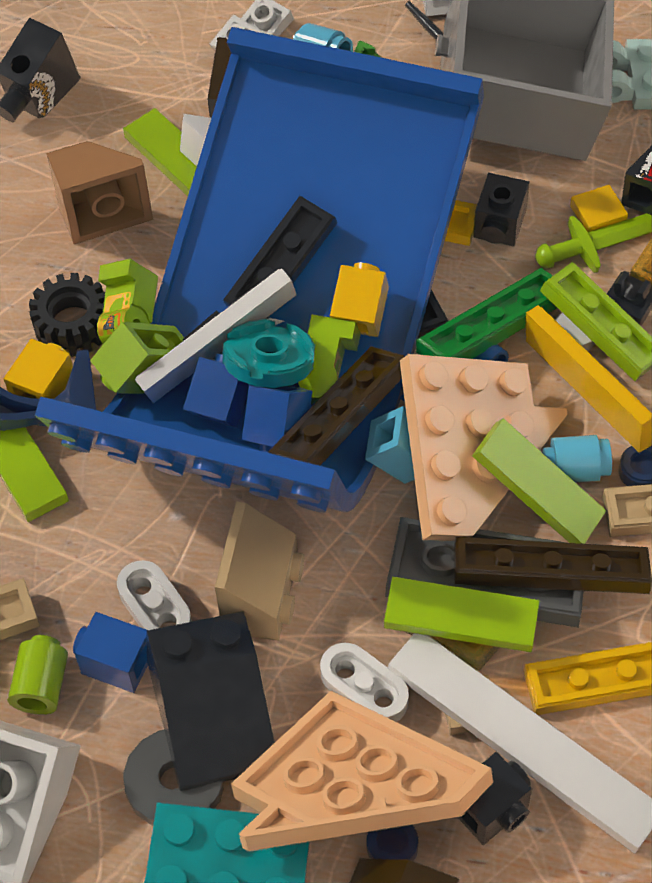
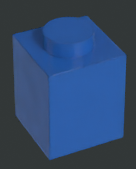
M216 353L214 360L199 356L183 410L196 417L238 428L250 384L239 381L227 371L222 362L223 354Z
M249 385L242 440L258 443L259 451L267 453L310 409L312 390L290 385L277 388Z
M95 612L88 627L83 626L79 630L73 645V653L75 654L81 674L135 693L148 666L147 629Z

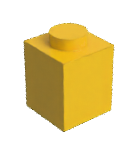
M355 263L354 267L341 265L330 317L355 321L360 334L378 337L389 289L386 273L380 271L377 266L368 263Z
M31 338L3 378L7 391L27 398L40 399V396L49 399L56 398L66 389L73 368L70 353L57 344H45Z

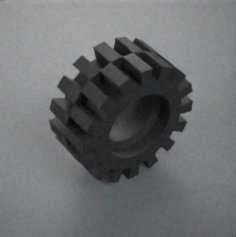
M71 273L70 280H65L63 274L56 275L57 282L54 284L48 278L42 282L44 291L37 287L33 292L34 299L29 301V314L37 340L45 344L54 343L64 349H69L70 357L76 356L77 349L82 347L89 352L93 351L92 342L98 346L102 344L97 332V322L99 316L103 313L105 299L102 285L98 281L93 284L92 277L87 275L80 281L78 273ZM79 307L87 310L84 316L75 321L61 322L54 319L59 312L67 308Z

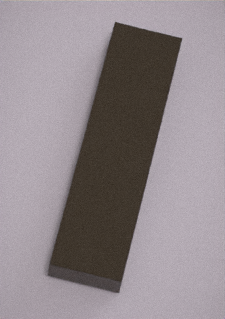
M370 346L267 453L321 466L402 379L400 360L405 356Z
M455 537V584L650 594L652 575L648 547Z

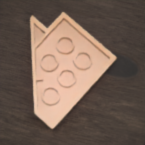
M408 354L400 360L422 540L455 541V537L471 538L509 491L503 483L472 457L493 425L504 418L538 450H541L568 415L567 408L534 406L528 363Z
M330 691L231 783L235 799L260 812L239 833L242 848L249 852L460 817L493 783L490 767Z

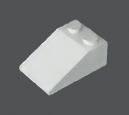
M1 720L0 883H28L67 796L81 745Z

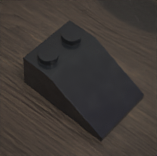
M244 611L147 630V664L179 790L184 791L221 780L224 782L238 778L275 743L257 655Z

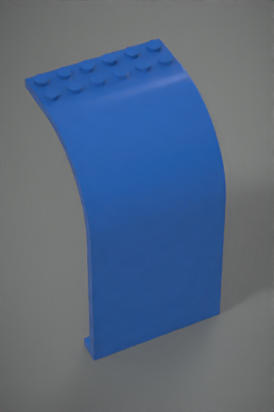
M231 27L227 40L231 52L230 59L156 299L151 324L175 326L185 338L216 310L221 313L227 309L228 306H226L223 299L297 198L302 196L335 216L337 224L293 283L297 295L273 312L269 318L283 321L275 325L277 327L286 328L288 323L308 333L312 314L330 317L341 265L354 267L355 263H368L377 266L380 271L386 273L389 285L379 336L373 337L361 334L357 351L345 349L339 378L370 346L404 356L414 354L416 340L419 336L484 99L483 79ZM194 373L155 403H152L146 393H116L103 412L40 396L35 417L49 427L47 432L49 435L62 439L61 445L76 451L89 453L90 449L93 448L108 452L107 456L123 463L135 465L137 460L155 464L154 468L170 475L183 476L184 472L202 476L201 480L208 484L222 488H230L231 484L250 488L249 493L269 500H278L279 496L298 500L297 505L317 512L325 513L327 508L349 512L359 503L377 466L365 460L371 420L398 408L401 400L400 397L403 393V384L401 379L321 466L259 451L258 443L242 440L246 405L244 406L238 428L196 417L183 410ZM298 382L295 383V384H293V385H290V386H294V387H299V388H300Z

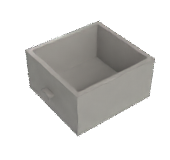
M452 0L444 22L443 35L438 34L435 56H441L440 70L483 79L484 99L473 138L586 161L612 106L614 0Z

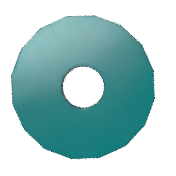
M272 320L249 321L233 328L227 334V341L223 344L222 362L231 375L239 381L250 385L270 388L289 386L305 379L313 370L315 344L309 334L295 325L287 323L286 328L275 326V321Z

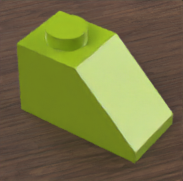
M121 322L90 361L101 374L100 379L102 383L115 393L143 394L145 392L136 382V377L182 343L184 337L175 326Z

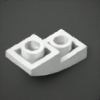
M255 0L242 18L234 14L211 41L210 46L212 49H216L217 37L228 39L231 27L280 36L294 20L291 10L273 0Z

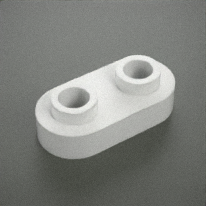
M140 560L128 564L121 570L117 578L119 596L139 627L152 630L160 628L167 621H172L176 625L192 622L187 604L158 565L150 561ZM143 586L151 588L148 593L143 595L135 593L138 588Z
M338 643L325 651L321 658L320 670L322 682L329 691L348 698L395 722L405 715L408 709L409 692L406 683L401 677L355 644ZM341 669H350L354 672L349 678H341L337 675ZM387 697L392 701V704L388 707H380L376 705L375 701L378 698Z

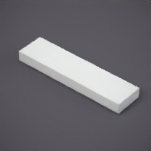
M278 269L139 374L135 380L152 403H155L195 372L199 356L213 359L216 353H221L223 351V344L227 341V334L233 328L249 321L266 319L295 297L297 294L291 279L283 269Z

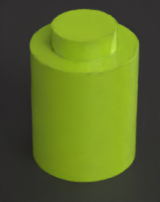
M35 635L31 640L23 641L20 644L7 699L12 707L26 713L38 715L51 714L57 710L68 658V652L64 647L60 646L59 640L47 635Z

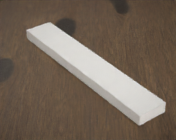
M414 633L388 664V669L401 677L407 686L457 721L507 760L516 762L526 774L634 854L652 831V798L430 636Z

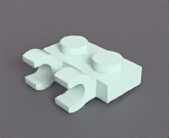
M627 39L625 47L620 42L613 40L612 103L632 101L634 110L652 109V39Z

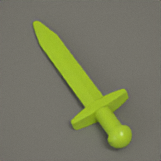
M646 213L587 232L575 216H570L568 227L572 239L552 246H548L546 243L540 245L536 250V261L541 267L549 269L554 267L555 262L580 255L586 265L596 273L601 267L597 250L652 233V215Z

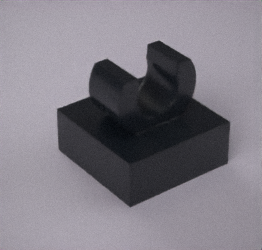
M627 271L621 272L607 292V295L642 326L652 310V285L647 280L643 282L630 276Z

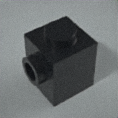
M488 172L475 210L473 238L486 240L493 244L500 243L515 247L527 210L530 181Z
M497 751L482 763L491 768L493 783L462 816L457 817L482 845H485L502 829L507 833L513 831L530 813L528 807L532 788L530 787L531 782L528 775L516 762L509 761L507 763Z

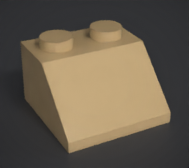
M236 501L215 584L219 615L244 611L251 637L279 641L282 625H290L293 618L295 596L289 594L292 581H301L304 568V554L297 552L295 533L244 502Z

